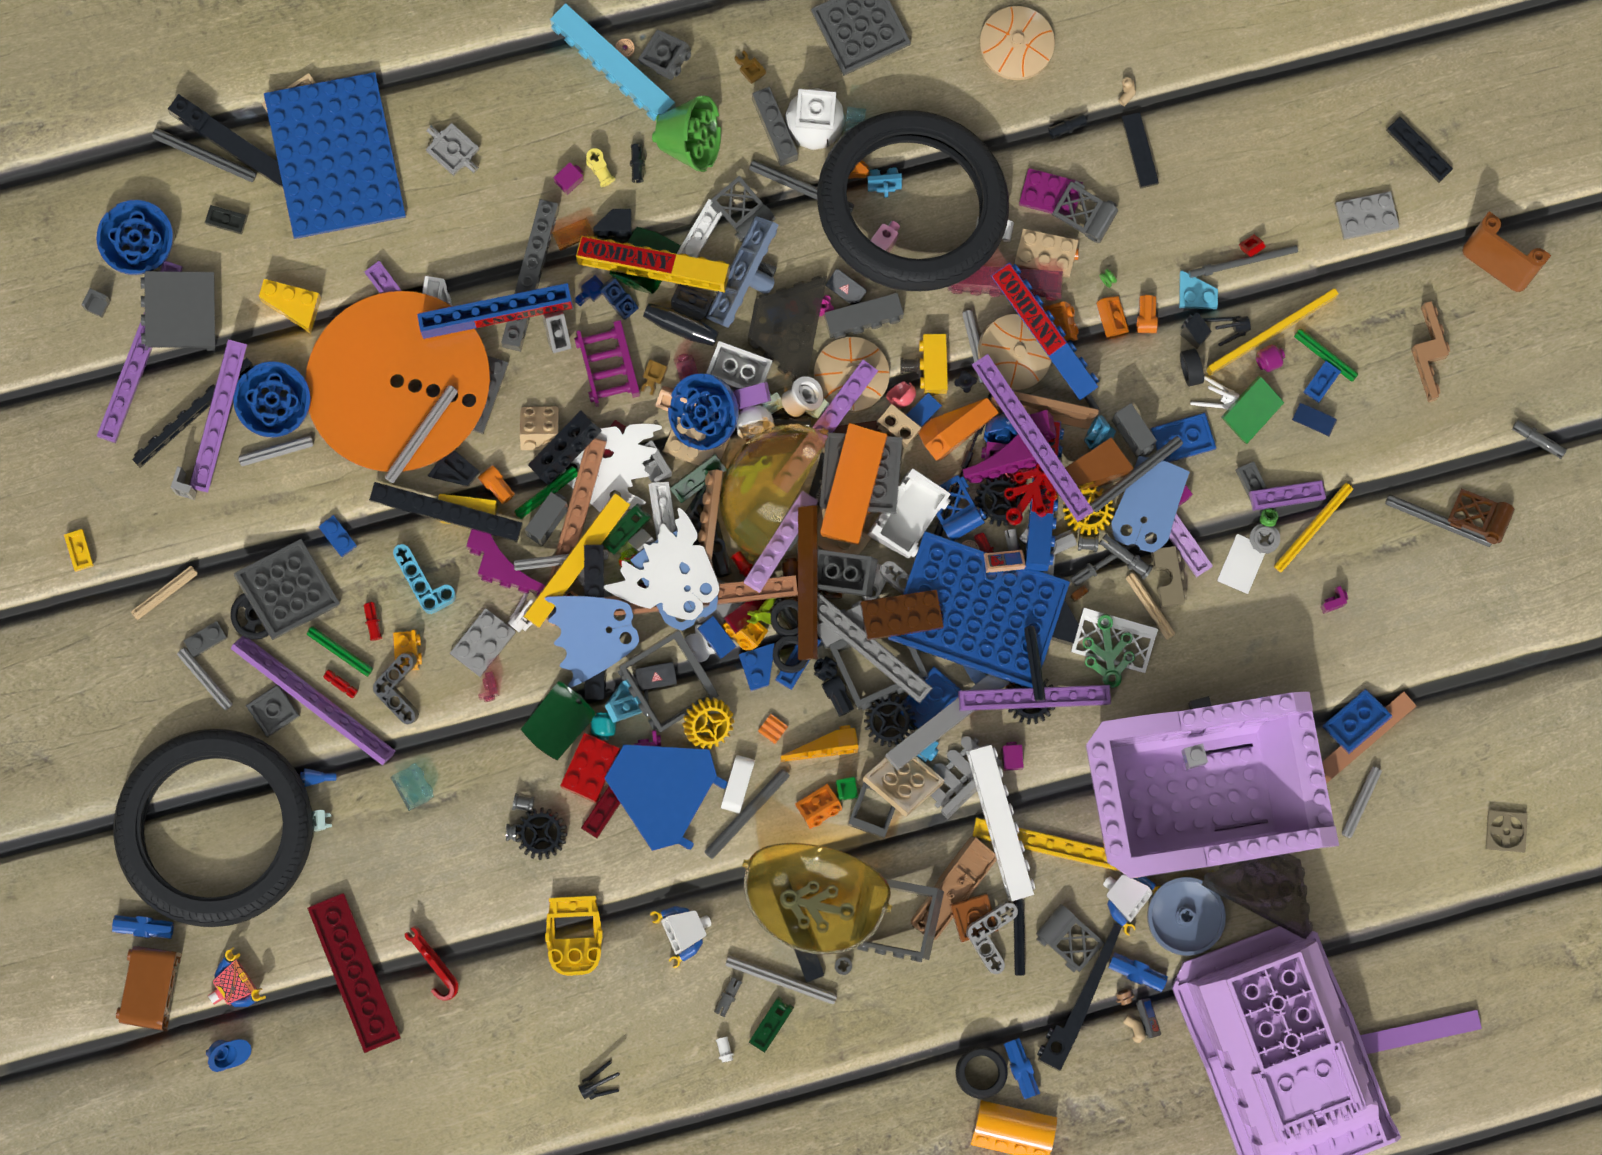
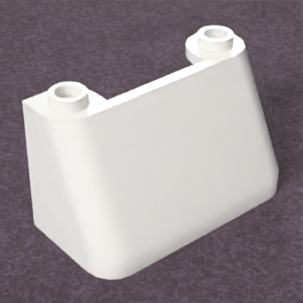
M912 468L899 483L897 514L880 513L867 535L906 558L915 557L919 549L917 546L919 540L941 508L945 509L949 504L950 499L948 497L950 493Z

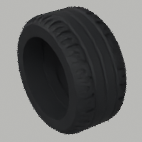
M981 1046L966 1051L960 1057L956 1065L955 1074L957 1083L963 1092L973 1098L985 1099L996 1095L1002 1090L1007 1081L1008 1069L1004 1058L996 1050ZM976 1056L989 1057L997 1065L998 1078L994 1085L988 1089H976L966 1080V1065Z

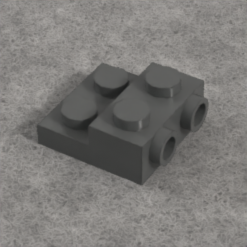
M657 29L638 58V61L655 70L657 74L672 80L674 76L677 77L680 74L683 62L690 59L691 48L686 42Z

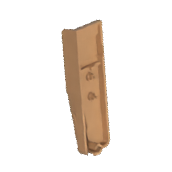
M1013 391L1029 415L1048 410L1053 416L1054 421H1060L1061 424L1089 429L1092 420L1099 412L1098 409ZM991 395V403L995 406V408L1001 409L995 401V399L993 398V396Z
M970 837L934 886V888L944 891L934 940L940 936L953 918L950 904L968 899L997 860L995 853L976 837ZM929 896L911 919L912 927L923 935L929 914L927 910L932 901V897Z

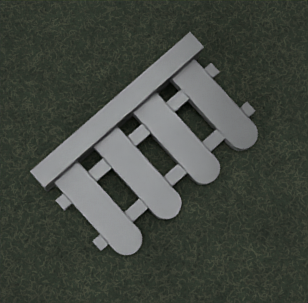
M968 736L963 737L961 745L964 749L960 753L956 750H950L947 754L950 763L946 767L942 763L934 765V772L945 780L944 783L950 790L945 794L938 788L930 796L936 801L934 805L937 808L942 807L941 812L947 819L977 792L970 764L963 758L967 754V750L980 747L977 745L979 743L977 738L972 740ZM997 758V766L1002 767V761ZM954 766L964 775L960 780L950 772ZM969 780L970 782L964 786L963 784ZM955 793L956 796L951 800L950 797Z

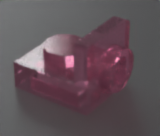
M681 354L677 356V359H674L680 381L687 376L698 374L692 355Z
M492 671L485 673L486 678L483 679L485 690L489 689V692L478 694L479 699L484 700V702L496 700L495 697L499 696L495 676Z

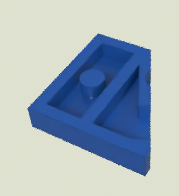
M774 643L739 654L750 691L769 686Z

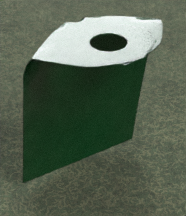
M636 227L628 243L637 247L647 246L653 250H667L674 254H677L681 245L669 238L641 227ZM615 271L609 272V275L637 291L650 294L655 293L662 280Z
M558 681L523 725L521 731L539 750L558 761L592 721L595 711L574 690L563 682ZM576 700H580L582 704H578Z

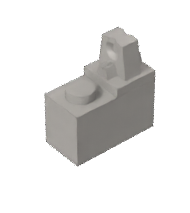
M563 311L543 314V323L552 352L556 353L571 349Z

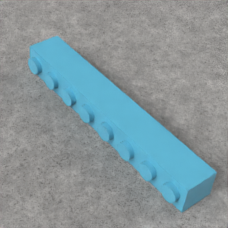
M566 3L550 19L552 30L558 35L561 33L565 37L566 43L571 47L575 46L579 50L578 53L584 59L588 58L592 61V66L599 72L603 71L606 74V79L612 84L616 83L620 87L621 93L626 97L629 95L639 109L643 108L646 110L647 116L652 121L656 120L658 114H663L675 108V102Z

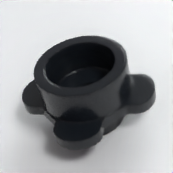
M962 371L960 377L954 381L955 386L962 388L964 393H969L971 387L977 383L976 377H972L967 371Z

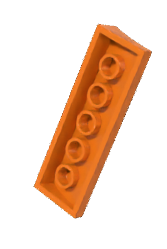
M849 423L820 531L822 537L859 545L888 437L887 434Z

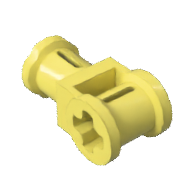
M597 148L590 149L587 152L586 164L592 169L594 175H597L601 188L608 186L616 179L614 176H611L607 169V164L603 159L601 150ZM591 157L598 158V161L591 160Z

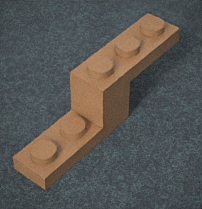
M1432 301L1424 303L1421 307L1431 340L1416 344L1411 349L1428 403L1436 401L1440 394L1439 385L1433 379V367L1429 366V363L1446 359L1450 352L1449 344L1443 338V326L1437 320V308L1432 305Z

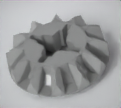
M1259 524L1250 533V543L1253 549L1259 553L1269 554L1279 546L1280 534L1274 526L1267 527ZM1270 534L1267 540L1269 543H1259L1262 539L1260 535H1263L1265 537L1266 535L1268 536Z

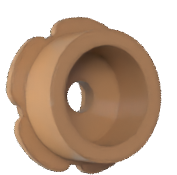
M1124 989L1116 993V1002L1121 1003V1005L1129 1004L1135 995L1132 994L1131 989Z

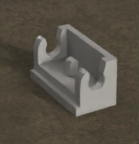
M652 440L649 441L647 444L643 445L646 447L657 448ZM658 449L655 454L650 456L649 460L642 463L652 483L663 482L672 476L671 470Z

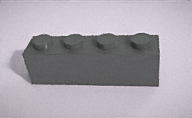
M770 87L752 93L753 104L780 167L797 161V150Z
M898 293L824 313L830 338L835 337V339L844 338L846 334L852 332L853 334L862 333L864 329L870 327L871 329H878L885 323L896 324L904 316Z

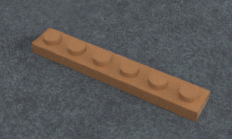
M721 470L708 471L705 477L704 508L700 516L702 524L698 534L699 545L704 547L710 563L712 561L723 473Z

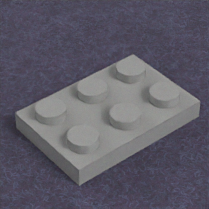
M1391 192L1335 203L1343 240L1399 229Z
M485 608L450 652V655L481 678L516 634V631Z

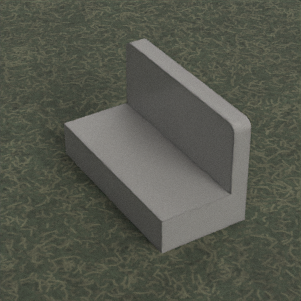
M177 466L170 488L178 496L195 500L197 492L192 486L184 484L187 474L182 467Z

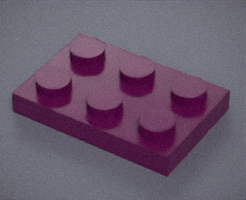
M1028 168L1019 206L1052 214L1069 183H1074L1076 180ZM1072 188L1069 192L1070 201L1079 199L1078 192ZM1078 202L1072 203L1074 214L1076 212ZM1068 205L1060 207L1058 211L1064 216L1071 215Z

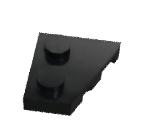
M454 450L440 459L427 476L470 486L481 471Z

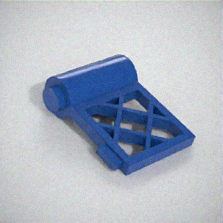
M957 475L940 485L941 488L946 489L950 493V496L957 497L954 507L949 505L946 507L953 510L950 517L945 520L943 519L942 508L936 514L950 540L955 541L985 523L986 515L981 508L977 509L966 489L969 485L964 477L960 478ZM958 482L960 485L958 494L949 492L950 486ZM960 498L967 499L970 503L964 509L957 508Z

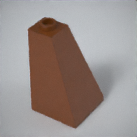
M1112 437L1065 467L1079 490L1119 482L1134 469Z

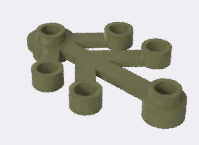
M810 881L807 886L796 892L786 890L780 896L781 905L793 911L798 919V926L802 929L809 927L810 919L804 916L799 906L807 908L817 923V930L820 933L828 931L829 923L822 918L818 911L839 915L841 919L846 921L854 917L855 909L850 903H844L840 907L821 903L827 898L833 899L838 896V888L834 885L828 886L825 891L810 899L802 897L808 893H818L819 884L816 881ZM814 885L817 888L812 890L810 886ZM830 890L836 891L834 894L829 893ZM788 898L793 899L792 902H787L786 900ZM847 911L850 915L846 916L843 913ZM806 920L807 923L801 924V921ZM824 924L826 928L822 929L819 926Z

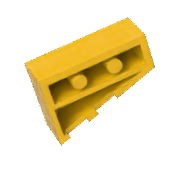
M264 279L259 293L261 302L311 334L321 302L320 294Z

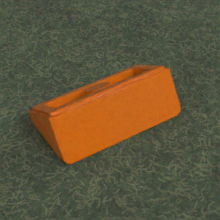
M1119 296L1106 297L1097 301L1106 337L1129 332Z

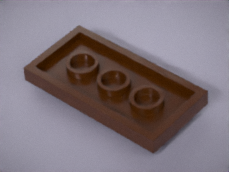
M937 590L860 602L867 641L943 629L944 627Z

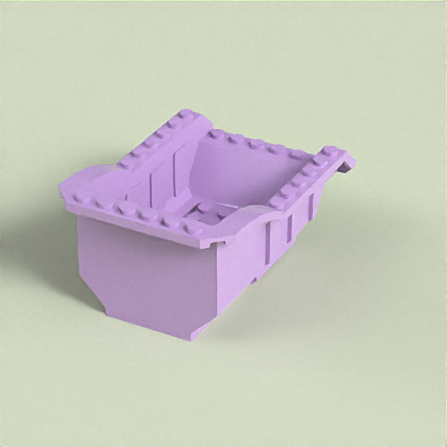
M1292 692L1184 711L1103 721L1086 744V751L1107 863L1132 879L1339 846L1313 718L1310 692ZM1203 743L1208 763L1186 770L1181 751L1184 748Z
M1290 921L1182 963L1172 985V990L1197 1052L1204 1064L1237 1155H1363L1401 1139L1400 1133L1387 1109L1353 1015L1331 969L1318 933Z

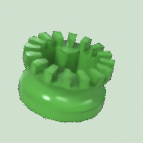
M1108 269L1105 270L1104 274H1099L1100 279L1108 288L1112 286V283L1117 282V279L1113 276L1114 274Z
M1272 508L1264 509L1260 516V522L1267 527L1276 525L1278 519L1277 511L1275 512V509L1272 510Z

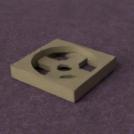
M1489 810L1486 849L1525 853L1528 814ZM1503 816V825L1500 827L1491 826L1497 817ZM1511 817H1515L1522 824L1521 829H1515L1511 826ZM1504 828H1508L1510 830L1509 835L1503 834ZM1491 834L1499 835L1502 838L1501 846L1494 842ZM1512 836L1521 837L1518 845L1510 847V838Z

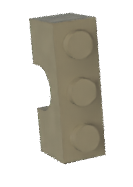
M1176 546L1160 548L1155 552H1151L1154 571H1165L1171 578L1169 585L1157 589L1160 609L1183 605L1185 600H1187L1186 588L1182 587L1184 573L1183 570L1179 569L1178 562H1181L1180 552L1176 551Z

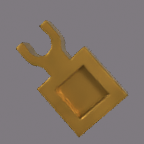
M743 50L742 55L745 57L744 59H739L737 56L734 58L737 64L742 66L740 67V72L753 84L766 74V70L755 57L749 60L748 54Z
M649 360L643 375L648 380L643 384L641 391L644 392L645 388L650 386V395H654L655 383H662L668 367Z

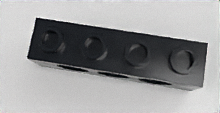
M580 410L538 453L528 466L541 480L550 485L602 430L587 414Z

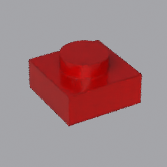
M1255 234L1239 243L1240 249L1249 257L1259 253V251L1266 247L1264 241Z

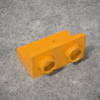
M727 622L721 626L727 635L747 652L758 647L768 633V630L759 622L756 624L749 623L736 634Z
M415 629L407 632L393 633L395 660L405 652H412L417 659V664L412 670H419V665H422V653H418V646L421 645L420 634H417ZM405 658L406 661L400 665L402 668L409 664V658Z

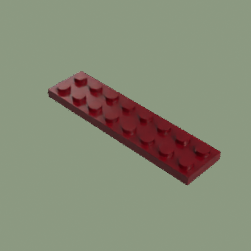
M342 893L308 907L310 917L363 1052L368 1053L401 1039L345 894Z

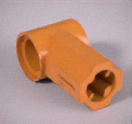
M1140 296L1137 333H1157L1156 296Z
M493 465L478 476L481 483L488 490L490 489L502 505L515 495Z

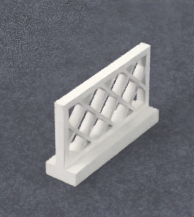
M1083 608L1071 652L1083 656L1093 655L1097 660L1106 662L1096 653H1087L1090 649L1085 651L1076 649L1078 641L1096 631L1102 639L1097 645L1099 646L1104 643L1103 636L1099 631L1100 628L1095 624L1099 616L1104 613ZM1111 616L1113 619L1111 629L1114 633L1111 639L1116 636L1119 642V634L1124 631L1130 632L1133 639L1131 643L1134 642L1139 650L1134 655L1141 654L1144 659L1142 668L1134 666L1133 662L1131 665L1128 664L1126 668L1145 673L1158 629ZM1104 618L1101 622L1106 625L1109 623V620ZM1084 620L1092 622L1096 629L1085 634L1082 628ZM1114 628H1115V629H1118V630H1121V631L1118 632V633H1116L1115 630H1114ZM1133 634L1139 635V637L1134 638ZM1142 637L1150 638L1149 646L1141 650L1136 640ZM1128 654L1126 655L1127 660H1131L1133 658V656L1129 657ZM1114 660L1115 665H1118L1120 663Z

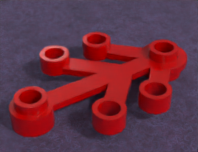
M1039 464L1036 469L1017 472L1014 479L1022 486L1007 488L1004 491V496L1007 500L1012 501L1016 499L1017 495L1026 494L1017 508H1012L1006 513V519L1011 525L1021 523L1023 519L1022 513L1033 496L1036 514L1039 517L1046 516L1048 510L1043 504L1040 490L1043 481L1047 489L1045 492L1047 499L1054 501L1058 497L1057 491ZM1023 476V479L1019 481L1018 478ZM1036 477L1032 483L1025 484L1027 479ZM1054 492V495L1049 497V494ZM1044 508L1043 512L1039 513V509Z

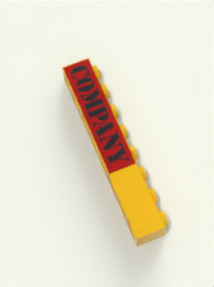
M581 236L576 254L578 265L724 293L730 275L729 264H726L724 261H710L704 257L695 258L683 253L674 254L667 250H653L647 246L637 247L630 243L621 244L610 239L600 240L594 236Z

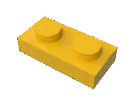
M80 529L64 534L74 571L77 572L93 567L94 564L84 530Z

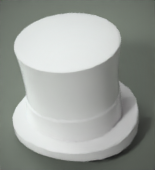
M806 376L796 379L793 382L792 389L782 395V405L785 411L795 417L801 416L806 410L813 411L818 409L823 401V391L820 384L815 379Z

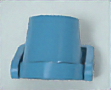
M1099 415L1090 425L1084 441L1093 450L1111 437L1113 439L1116 430L1108 424L1102 415Z

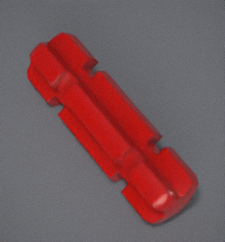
M329 669L325 672L324 679L328 682L331 681V684L343 693L346 692V695L350 698H354L357 695L358 690L350 686L340 676H336Z

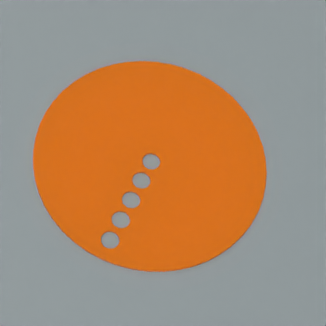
M410 291L386 292L354 303L336 316L324 329L313 347L306 369L305 381L308 384L311 396L309 414L321 437L342 457L368 469L388 472L449 385L457 390V400L450 402L403 471L418 469L439 461L460 446L473 431L485 408L490 385L489 362L482 340L475 329L423 339L417 316L419 313L452 307L451 305L423 293ZM396 374L402 375L404 378V383L399 388L393 387L390 383L392 376ZM418 379L421 381L422 388L419 392L414 393L409 390L408 385L411 380ZM431 384H436L440 387V393L436 397H429L426 393L427 387ZM466 394H473L476 397V403L472 407H466L462 403V399Z

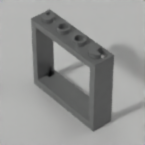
M678 629L619 665L620 670L618 673L623 681H628L630 684L628 690L633 698L638 697L641 702L638 704L643 714L647 713L650 720L648 722L653 730L657 729L658 732H662L683 719V716L689 715L687 709L692 710V704L660 723L627 668L673 639L707 692V695L702 697L701 700L704 702L706 697L712 700L713 697L717 698L719 696Z
M844 639L829 645L858 710L869 709L870 706H873L875 700L882 703L881 697L888 701L889 695L905 693L900 686L894 684L860 700L839 652L852 646ZM908 646L920 672L917 675L926 682L928 674L916 649Z
M866 875L851 944L858 946L857 950L868 952L869 949H874V953L886 955L889 952L893 953V957L904 959V956H910V960L922 962L923 959L929 960L944 891L938 888ZM876 887L932 897L920 952L864 941Z

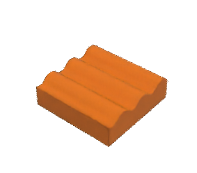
M770 714L758 732L776 744L788 726Z

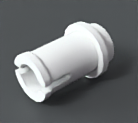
M728 1037L717 1039L716 1042L720 1053L719 1059H721L722 1063L732 1061L734 1053H731Z

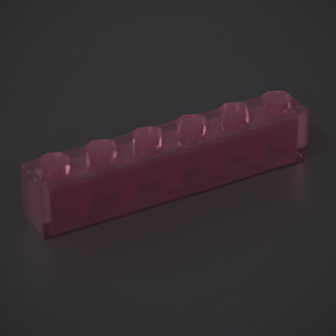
M982 266L967 279L949 286L948 291H951L953 294L968 292L975 296H979L981 293L989 294L992 297L1004 295L991 277L1003 267ZM1020 269L1022 273L1019 276L1023 281L1027 279L1032 286L1030 291L1033 296L1038 295L1050 301H1055L1057 298L1062 299L1063 271Z

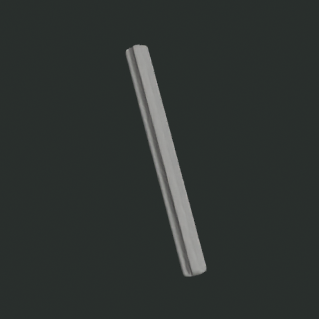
M449 385L386 473V480L394 483L457 394V390L453 386Z
M732 956L727 958L726 966L830 1004H834L837 999L835 993Z

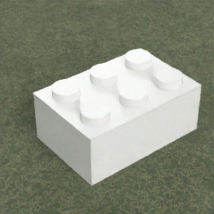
M719 341L706 374L722 379L734 391L766 382L772 368V360Z

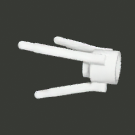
M1204 376L1205 380L1218 387L1208 386V389L1221 394L1220 401L1223 404L1191 401L1190 404L1228 410L1239 398V394Z
M525 593L508 622L518 632L522 629L526 631L532 625L530 621L525 623L527 619L523 615L533 603V599H530L519 613L529 595Z

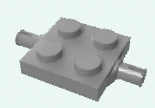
M451 123L445 130L438 132L431 125L426 130L434 137L426 152L450 174L454 176L465 166L472 173L478 170L479 167L471 159L479 151V147Z

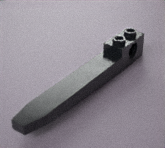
M180 94L176 96L168 107L171 116L277 186L283 188L279 165L276 160L210 117L208 113Z
M1113 925L1063 1028L1055 1025L1054 1028L1050 1027L1046 1035L1048 1041L1045 1046L1041 1045L1037 1053L1040 1056L1039 1062L1057 1071H1061L1084 1022L1121 931V926ZM1053 1042L1060 1043L1061 1050L1059 1053L1051 1050Z

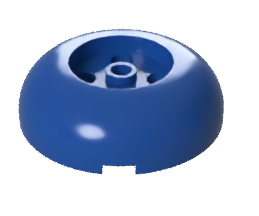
M142 200L124 201L117 204L108 213L106 212L101 219L97 229V246L105 262L116 271L128 275H142L145 271L157 269L168 258L173 245V230L167 216L154 204ZM132 227V230L129 231L128 234L125 233L126 228ZM146 228L151 229L150 235L146 236L143 234ZM124 245H129L130 250L123 251L122 247ZM143 247L149 248L146 253H141Z
M264 362L255 365L254 368L242 375L236 385L233 402L239 420L248 430L263 437L274 438L293 432L303 423L310 409L311 396L307 382L295 368L281 362ZM264 388L269 389L266 395L261 393ZM287 390V397H281V391ZM276 399L277 402L271 405V400ZM265 406L267 410L266 412L259 413V408ZM285 409V414L279 416L278 410Z
M704 373L687 376L676 385L671 394L672 400L670 407H668V417L671 428L677 438L686 446L698 450L713 449L725 443L733 434L739 415L737 399L729 385L714 375ZM680 398H687V403L681 402ZM677 417L681 418L680 423L683 428H694L697 432L705 434V439L697 441L685 434L679 433L677 430ZM704 420L708 423L705 427L702 425Z

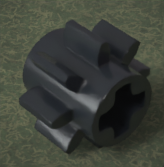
M827 656L824 659H818L814 664V675L824 682L826 678H834L837 673V668L835 667L837 663Z

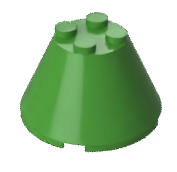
M700 95L663 114H658L656 117V128L652 134L653 142L657 143L658 148L662 152L699 172L707 171L708 167L714 165L721 143V127L718 126L716 117L719 116V112L715 102L709 96Z

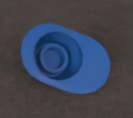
M243 1039L215 1041L206 1050L209 1068L212 1071L220 1072L243 1064L251 1055V1045Z

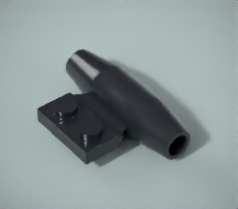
M678 284L671 299V308L648 303L643 315L644 318L661 329L689 341L714 346L719 334L718 331L700 321L706 317L713 298L681 284Z

